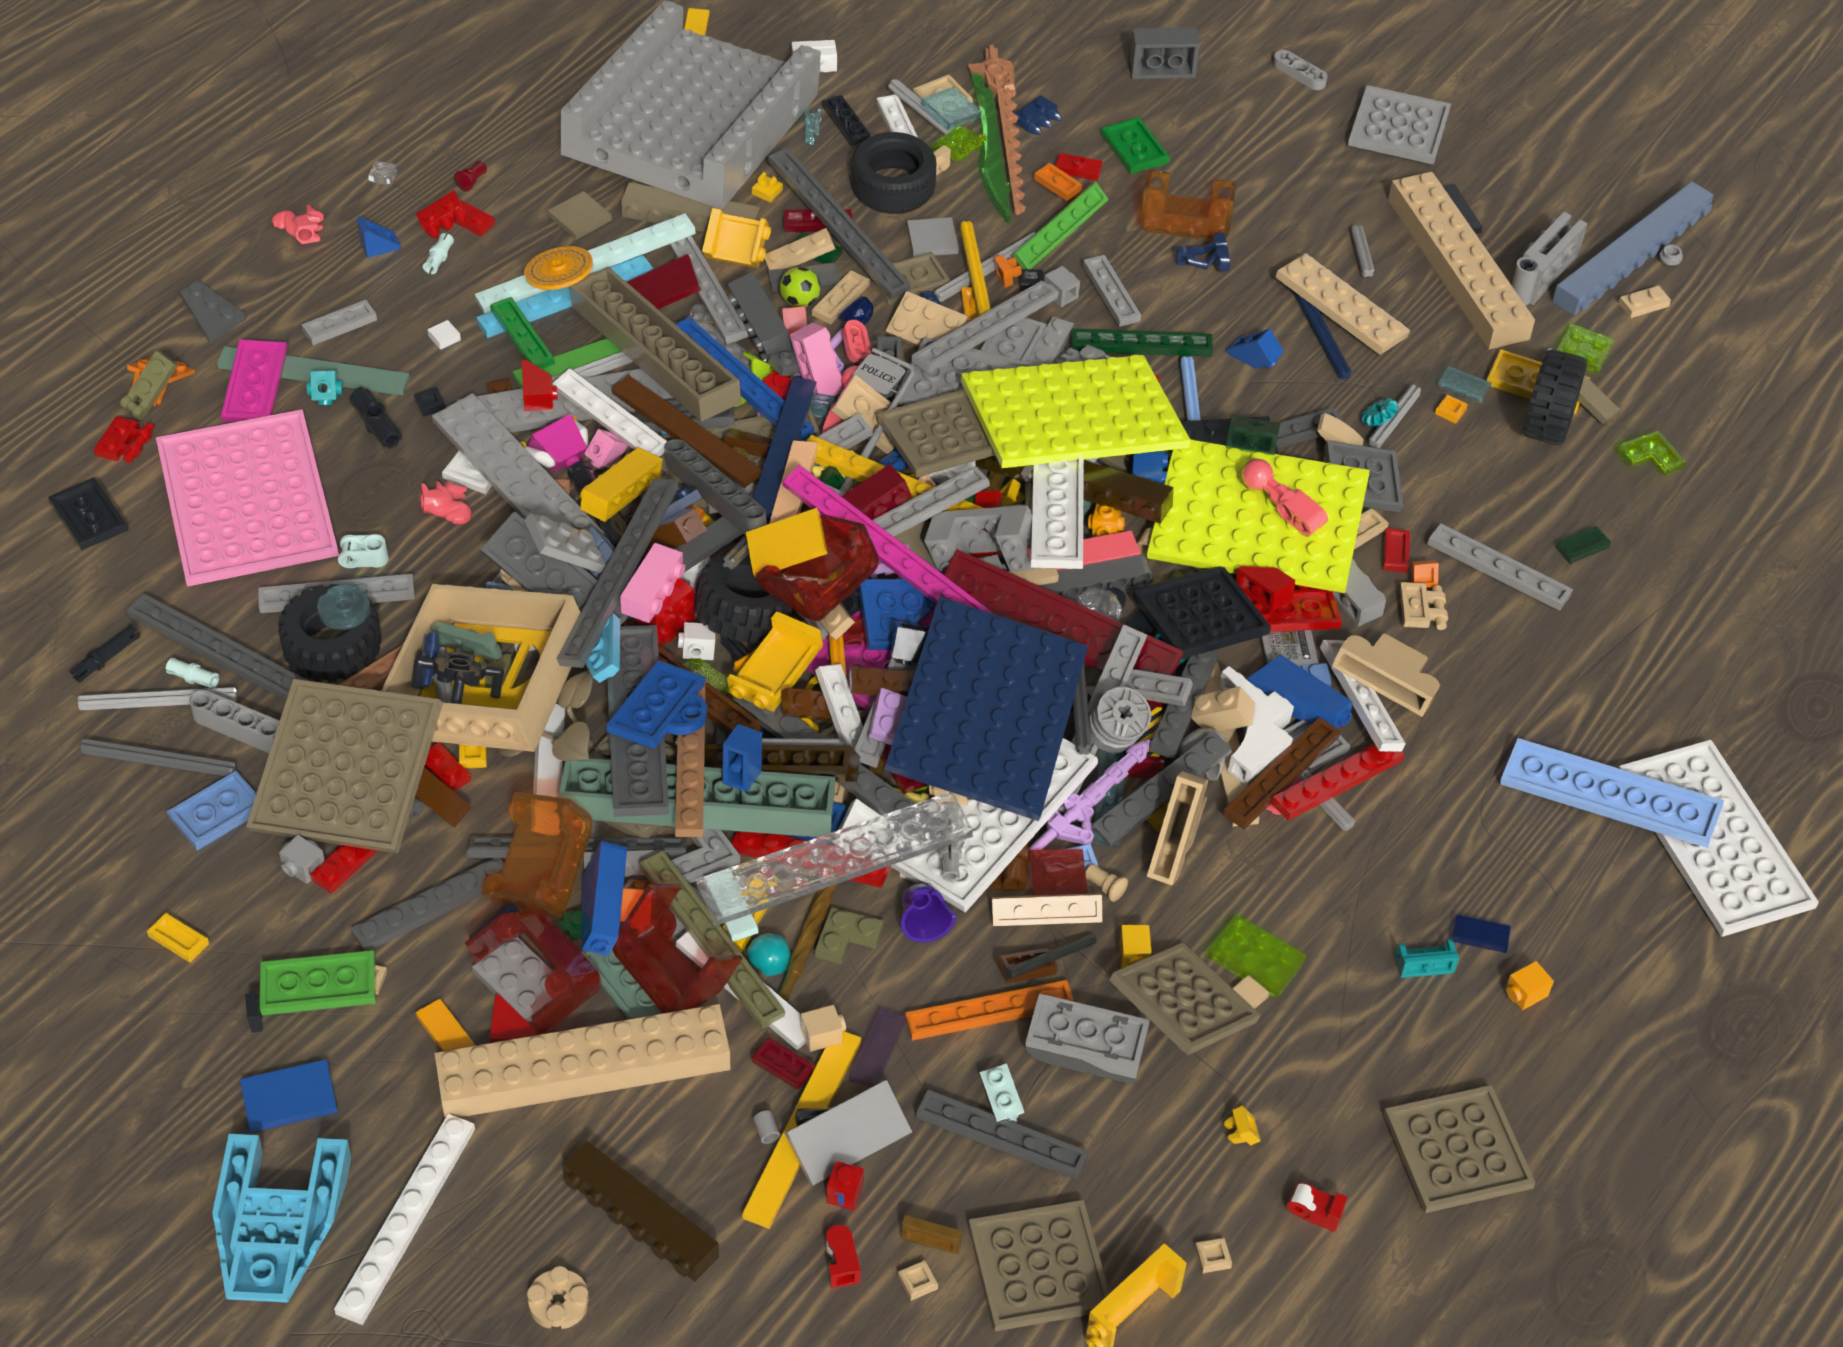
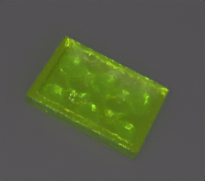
M1237 914L1207 952V958L1243 979L1249 975L1275 998L1280 996L1306 962L1307 958L1306 954Z

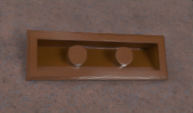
M731 429L724 435V443L735 451L762 458H767L773 440Z

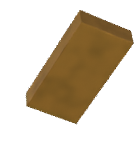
M905 1215L902 1223L901 1238L958 1254L961 1247L962 1231Z

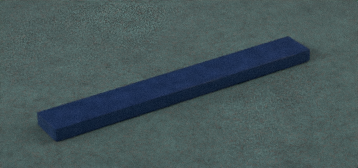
M793 377L753 497L766 510L767 519H771L793 440H800L817 388V381Z

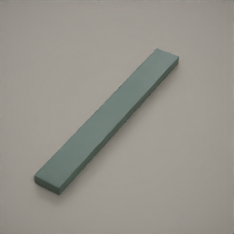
M224 346L217 362L218 369L232 370L237 348ZM286 355L281 378L307 382L311 381L310 371H338V380H342L343 387L354 389L362 387L369 391L404 396L410 381L409 373Z

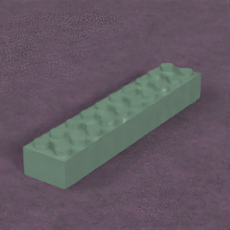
M589 758L578 761H565L559 790V818L675 826L677 765L666 764L669 814L614 817L611 760ZM704 767L703 829L830 838L835 798V777L761 771L748 792L723 784V768Z

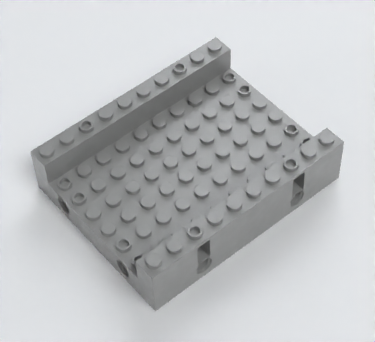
M664 0L561 109V155L722 210L817 97L821 51L801 45L787 62H783L768 55H762L749 49L734 46L731 43L713 39L710 36H704L691 30L683 29V6Z

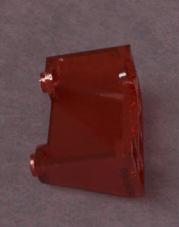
M823 514L821 522L828 554L790 566L783 574L778 567L767 565L755 575L759 585L803 617L812 621L822 620L871 576L879 565L878 553L865 524Z

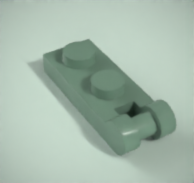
M435 621L430 628L432 633L439 634L438 643L441 646L454 650L462 648L464 653L491 661L498 660L502 656V650L496 644L497 640L491 632L479 634L471 629L465 630L451 623L445 624Z

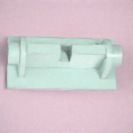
M1007 1064L980 1072L996 1121L1006 1119L1017 1123L1018 1115L1023 1114L1024 1110Z

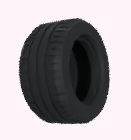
M885 132L871 136L863 141L853 153L851 168L852 190L864 205L878 212L902 214L916 210L928 202L934 194L937 171L936 156L923 140L907 133ZM897 168L907 170L912 174L904 177H888L876 172L882 169Z

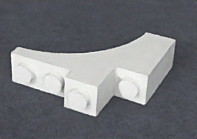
M1229 666L1222 671L1218 688L1225 690L1240 686L1256 703L1253 724L1244 727V740L1237 751L1231 755L1228 772L1248 787L1292 744L1293 738L1282 728L1290 723L1294 706L1275 691L1266 696L1261 689L1256 688L1242 674L1237 673Z

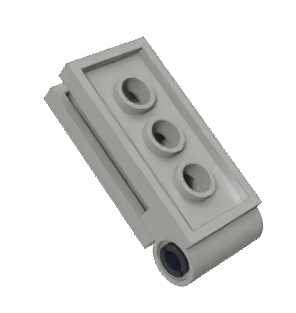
M1563 212L1558 218H1554L1551 221L1547 230H1542L1535 243L1531 242L1524 256L1517 261L1511 286L1525 306L1529 303L1534 305L1578 258L1588 223L1579 220L1574 226L1569 227L1572 215Z

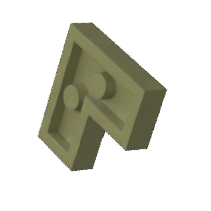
M831 907L815 950V957L842 964L849 942L876 949L884 928V921Z

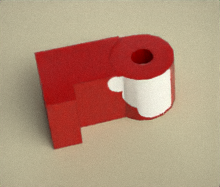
M1296 1183L1286 1206L1292 1214L1303 1218V1220L1335 1232L1344 1212L1348 1196L1336 1193V1196L1319 1191L1307 1183Z
M832 1226L826 1234V1251L833 1259V1265H829L828 1271L830 1288L860 1283L861 1270L852 1233L846 1226Z

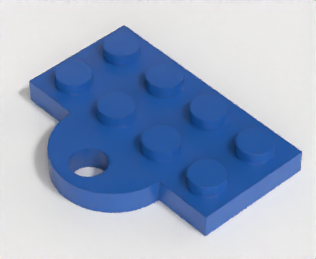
M658 660L607 723V732L655 749L667 733L685 735L698 731L707 720V705L703 698L697 695L705 686V676ZM694 715V716H697V717H696V718H688L687 716Z

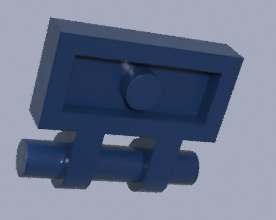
M428 633L424 635L420 657L434 658L439 653V634ZM424 668L421 688L415 689L426 690L427 686L433 685L435 673L432 669Z

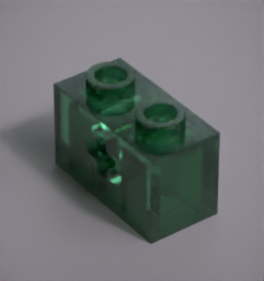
M1232 415L1226 448H1237L1240 451L1261 452L1274 456L1281 423Z

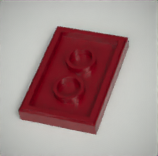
M689 254L627 281L631 287L658 310L701 291Z

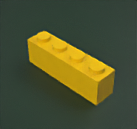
M640 447L630 454H626L621 461L613 464L609 470L600 474L596 480L582 489L580 494V510L606 522L648 489L653 479H660L663 459Z

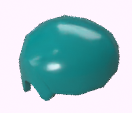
M763 933L753 939L747 949L750 964L754 969H760L765 976L779 975L787 970L791 953L787 941L782 936Z

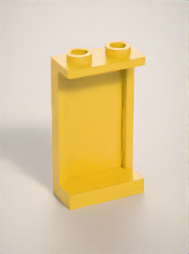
M777 611L771 618L773 628L737 676L730 674L727 677L729 693L734 697L747 700L758 708H765L772 712L782 702L781 690L794 686L823 647L820 629Z
M1164 1243L1090 1311L1085 1338L1088 1346L1113 1347L1116 1327L1159 1287L1173 1299L1181 1292L1187 1263Z

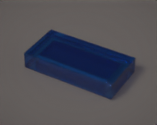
M1456 915L1452 940L1455 943L1507 953L1511 926Z

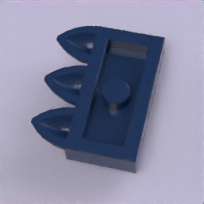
M1042 95L1014 113L1018 116L1015 124L1027 132L1036 135L1042 134L1040 126L1052 127L1049 119L1055 121L1062 120L1057 110V105Z

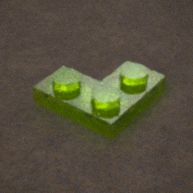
M1659 430L1622 443L1617 450L1630 467L1651 460L1664 476L1682 470L1686 465V461Z

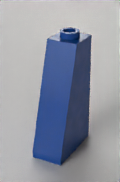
M1281 654L1247 678V681L1256 688L1261 689L1266 696L1275 691L1281 697L1286 698L1294 706L1292 717L1313 724L1321 717L1338 729L1341 726L1347 725L1351 719L1353 701Z
M601 841L582 876V950L609 956L618 939L627 847Z

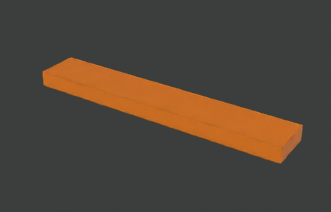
M1062 980L905 1012V1020L911 1040L913 1041L1031 1017L1034 1014L1039 994L1075 1001L1068 981Z

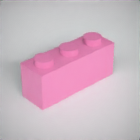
M812 322L790 334L802 379L817 381L813 400L823 403L843 392L842 376L837 369L836 355L832 350L830 334L826 327Z
M654 543L620 596L621 613L650 623L655 614L658 615L661 611L665 597L671 595L677 578L680 579L684 574L683 553Z

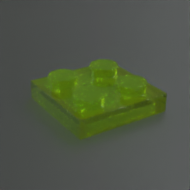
M1571 323L1557 350L1584 357L1588 361L1586 371L1598 375L1614 345L1615 339Z

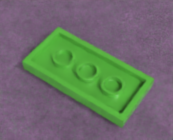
M374 950L260 962L261 1015L376 1004V962Z

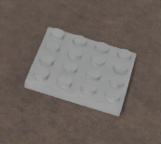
M1367 85L1348 146L1434 165L1451 104Z

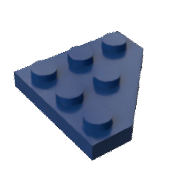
M860 579L858 583L868 650H891L894 620L919 624L936 606L933 601L904 579Z

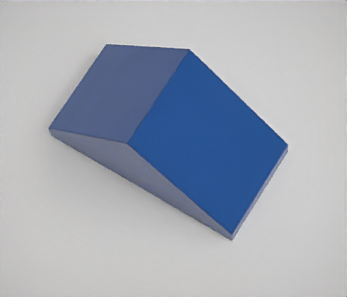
M361 216L357 218L360 244L367 258L400 249L401 244L394 231Z

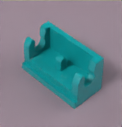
M1446 939V944H1443V946L1406 949L1404 943H1398V948L1394 950L1401 978L1454 973L1459 960V955L1456 952L1452 939Z

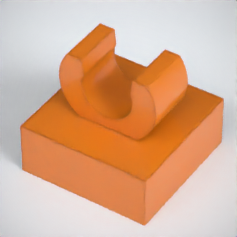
M1003 254L994 257L995 273L1005 288L1012 286L1013 277L1022 274L1021 266H1017L1016 258L1006 260Z
M1436 560L1411 562V583H1426V588L1438 585L1439 563Z

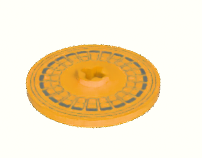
M575 246L557 247L542 252L530 260L525 267L524 276L527 283L534 288L541 290L561 289L584 279L593 268V259L591 254L583 248Z

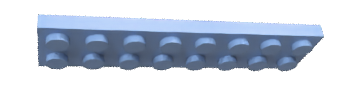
M1519 738L1501 777V785L1706 848L1709 847L1724 805V800Z

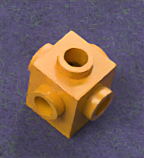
M1096 504L1094 514L1089 515L1088 528L1092 529V537L1124 531L1125 517H1122L1121 511L1109 506Z

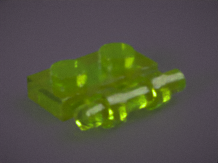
M958 126L930 146V148L935 152L945 145L951 149L950 158L954 162H958L960 159H966L971 151L981 148L987 140V136L984 133L977 136L975 131Z

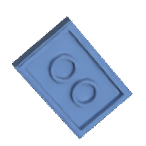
M234 771L169 809L167 815L198 851L248 821L256 792L237 771Z

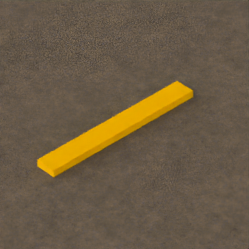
M843 1031L842 1043L825 1048L742 1214L744 1220L770 1229L800 1168V1164L785 1132L798 1126L795 1119V1113L798 1109L830 1107L861 1044V1037Z

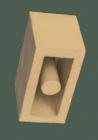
M1240 686L1197 695L1194 698L1191 718L1202 729L1210 728L1219 732L1250 726L1253 724L1256 703Z

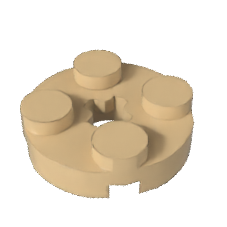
M562 1266L555 1267L551 1271L541 1274L534 1280L527 1292L530 1314L538 1324L545 1328L551 1329V1326H561V1329L569 1328L577 1324L584 1317L588 1308L589 1297L586 1283L578 1274L568 1271ZM556 1294L564 1295L565 1302L562 1304L558 1301L553 1304L551 1301Z

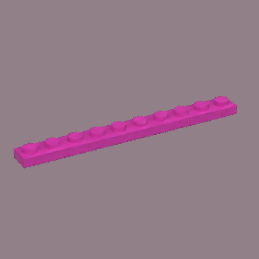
M798 465L783 481L784 488L810 508H817L823 518L936 605L939 596L992 613L801 465Z

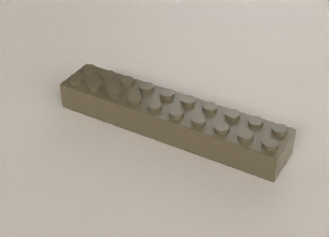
M606 267L569 286L572 307L700 422L741 403L739 379L611 268Z

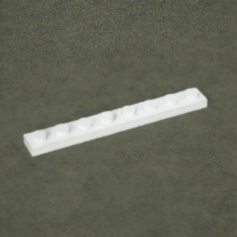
M450 1114L447 1115L334 1308L336 1315L361 1325L364 1324L475 1131L474 1123Z

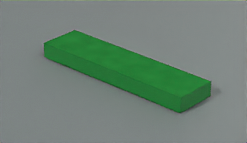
M512 297L490 305L491 312L524 360L531 362L540 369L555 364L554 357Z

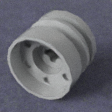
M1115 687L1107 691L1088 713L1092 743L1099 749L1109 753H1118L1129 749L1149 728L1151 710L1145 697L1138 691L1128 687Z

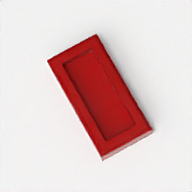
M1386 528L1384 533L1383 570L1408 573L1410 531Z

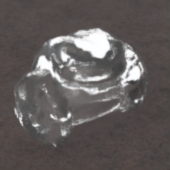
M1099 588L1085 590L1077 599V603L1118 622L1121 619L1122 604L1118 601V597L1109 590H1101Z

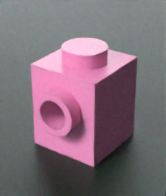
M598 429L584 454L591 459L590 463L593 466L603 470L604 467L611 468L613 464L619 462L628 444L612 432Z

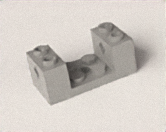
M1028 505L945 511L932 516L925 543L937 570L941 574H945L956 549L969 555L970 553L1002 551L1010 572L1035 569L1031 567L1032 515Z

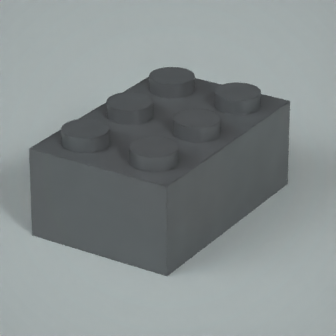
M1197 27L1133 28L1129 57L1132 79L1195 78L1200 48Z

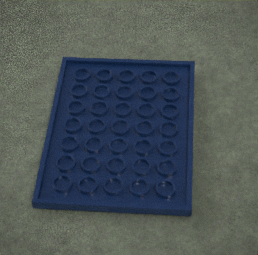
M939 596L884 770L1039 821L1088 646Z

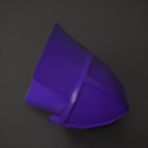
M919 882L906 889L902 895L903 902L901 906V928L905 936L915 942L928 943L948 934L953 928L957 916L945 903L942 894L932 887L931 884Z

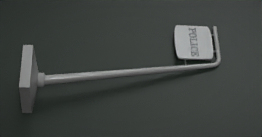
M873 348L872 352L879 356L869 354L854 371L851 378L857 375L876 392L888 394L890 391L896 392L897 395L888 410L895 409L915 373L914 368L907 362ZM902 365L908 368L910 373L899 392L892 388L905 374V369L900 367ZM880 423L861 456L865 458L870 456L884 430ZM847 477L840 490L829 485L827 486L838 495L843 496L851 490L856 480Z

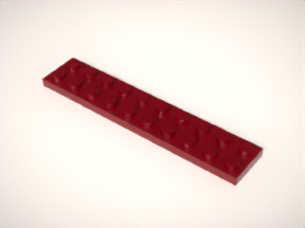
M956 549L944 574L945 577L995 615L1087 645L1088 649L1084 664L1103 672L1124 625ZM1147 635L1133 669L1173 676L1184 652Z

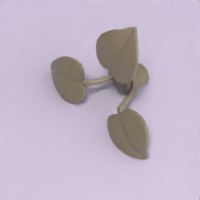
M590 671L575 675L565 682L557 699L560 707H567L566 711L573 724L565 729L559 738L543 731V737L555 741L552 753L559 760L578 761L589 759L588 752L593 746V740L590 738V729L586 723L577 721L573 708L583 706L590 695L593 683ZM497 748L498 754L505 757L516 756L522 752L521 750Z

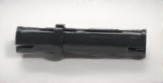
M130 624L95 652L90 651L86 654V658L70 669L71 675L76 673L72 677L81 683L94 671L103 669L106 662L140 638V633L134 634L138 630Z

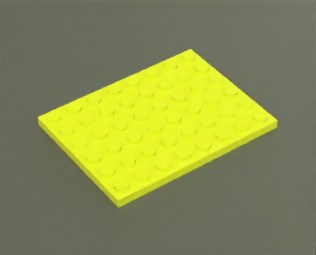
M1144 355L961 373V383L1001 468L1062 462V460L1072 461L1078 460L1079 457L1083 456L1084 459L1183 449L1190 446L1188 434Z
M1190 440L1189 448L1173 449L1165 480V485L1174 487L1173 507L1161 524L1155 522L1147 558L1204 569L1222 566L1229 573L1237 574V569L1240 566L1274 567L1295 579V585L1345 593L1370 470ZM1253 459L1267 461L1273 469V479L1280 485H1287L1292 490L1300 489L1324 509L1328 516V522L1311 536L1306 537L1281 517L1277 511L1276 504L1270 500V494L1264 489L1252 490L1244 484L1242 470L1245 464Z

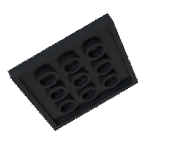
M1222 566L1133 590V599L1164 641L1184 652L1182 659L1269 635L1271 631V626L1226 568Z

